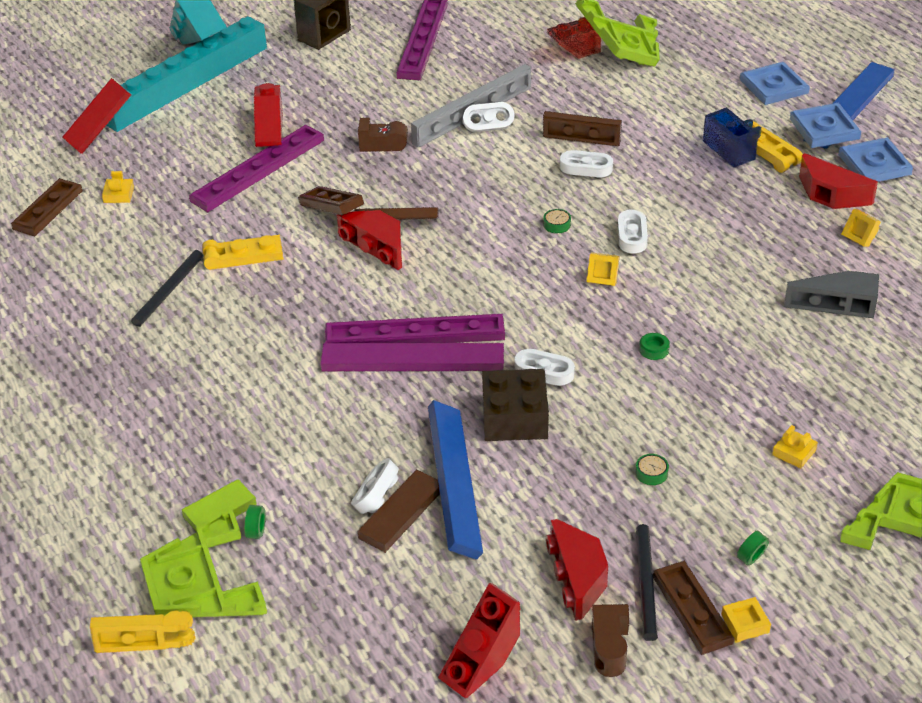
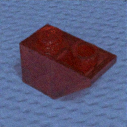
M585 17L569 23H561L547 29V34L579 59L601 52V37Z

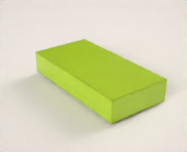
M237 479L181 510L183 518L196 531V527L205 522L210 525L221 519V513L233 508L235 517L246 512L249 505H257L256 497Z

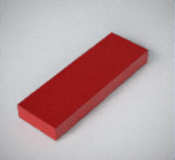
M111 78L62 138L78 152L84 153L129 99L131 94Z

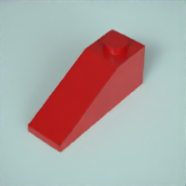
M264 83L256 86L254 89L255 147L282 145L283 108L280 85Z

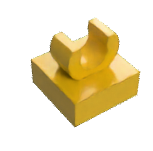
M111 171L112 179H106L102 193L103 203H130L134 190L133 179H124L122 171Z
M853 209L841 235L864 247H869L880 228L881 221L859 209Z
M591 252L587 282L615 286L617 284L620 256Z
M791 425L773 447L772 455L801 469L817 450L818 442L811 439V435L808 432L802 435L794 431L795 426Z
M756 597L722 606L721 616L732 633L735 643L770 633L771 623Z

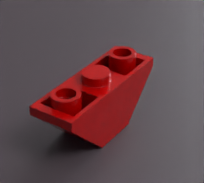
M804 153L802 155L799 178L810 200L832 209L871 206L874 204L878 181Z
M381 210L352 211L344 215L337 214L338 234L344 241L354 244L363 252L373 255L384 264H388L397 270L402 268V242L399 220Z
M559 519L551 520L550 534L545 536L547 551L549 555H555L556 558L553 563L556 580L563 581L564 587H562V597L565 608L572 609L575 621L582 620L607 588L608 562L599 538Z
M489 583L438 678L462 697L468 698L505 664L520 636V602L495 584Z

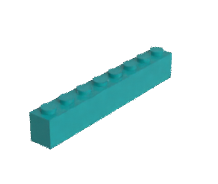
M243 17L227 28L191 47H187L175 56L167 58L164 62L148 68L145 72L134 78L128 79L121 86L131 96L106 126L118 132L267 49L264 24L252 17Z

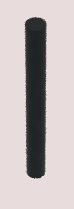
M194 250L131 319L133 325L141 327L203 258V254L199 250Z
M640 524L636 527L643 638L646 641H655L658 638L650 530L648 525Z

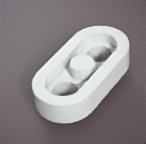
M505 102L471 105L465 110L462 121L465 128L471 132L506 129L514 120V110ZM502 113L505 116V120L499 121L496 118V114ZM471 117H479L480 122L476 124L471 121Z
M570 150L561 154L560 169L570 175L602 178L612 173L613 158L605 153Z
M626 210L618 216L619 247L627 253H640L647 248L646 216L640 211Z
M524 349L515 356V370L545 369L546 383L561 386L570 383L574 379L575 365L568 357L536 349Z
M389 458L378 463L364 480L352 499L351 504L361 514L367 512L371 514L377 511L384 502L382 497L386 490L390 489L397 482L398 476L396 474L399 468Z

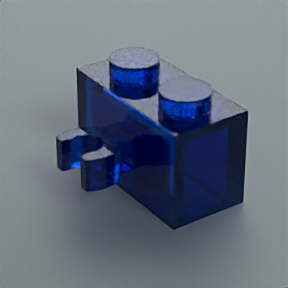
M726 107L705 115L703 142L735 168L756 160L757 141L761 136L762 127L757 126L753 128L752 119L743 121Z

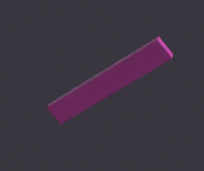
M448 0L423 1L397 69V79L421 81L445 15Z
M304 125L282 138V145L267 147L189 195V200L208 213L324 141V134L308 125Z
M503 314L330 322L325 324V343H463L505 340Z
M323 343L321 371L504 370V343Z

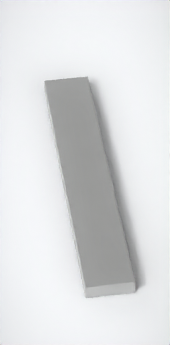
M524 64L412 122V144L416 147H421L463 125V114L471 105L506 102L531 89V67Z

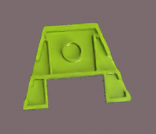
M576 1L577 8L617 58L635 61L640 65L656 66L660 60L659 43L656 42L658 30L655 29L657 19L639 14L634 20L636 26L606 18L598 1Z
M897 472L874 496V501L856 515V520L850 526L847 524L843 528L840 542L871 551L879 526L922 538V479Z
M233 508L221 513L222 518L210 525L205 522L196 527L197 532L181 541L179 538H176L140 558L155 615L164 614L165 616L171 611L181 612L182 610L190 612L192 617L267 614L266 603L258 581L226 591L221 590L208 550L210 547L241 539L240 528Z

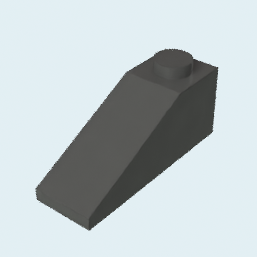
M844 271L787 282L784 307L874 319L878 299L879 274Z

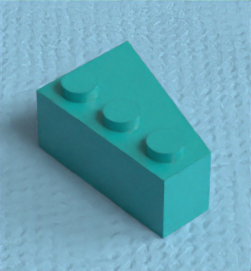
M175 0L169 28L173 37L176 40L179 39L182 45L201 41L227 28L211 0Z

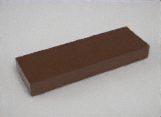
M545 111L543 114V137L620 146L622 120Z
M59 178L11 223L12 229L35 237L83 192L82 185Z
M322 186L309 190L298 197L301 206L344 215L364 205L363 197L360 194Z
M438 207L354 209V211L381 210L397 220L439 218Z
M416 469L357 531L358 539L386 553L440 495L438 479Z
M685 560L653 570V579L701 655L734 644V637Z

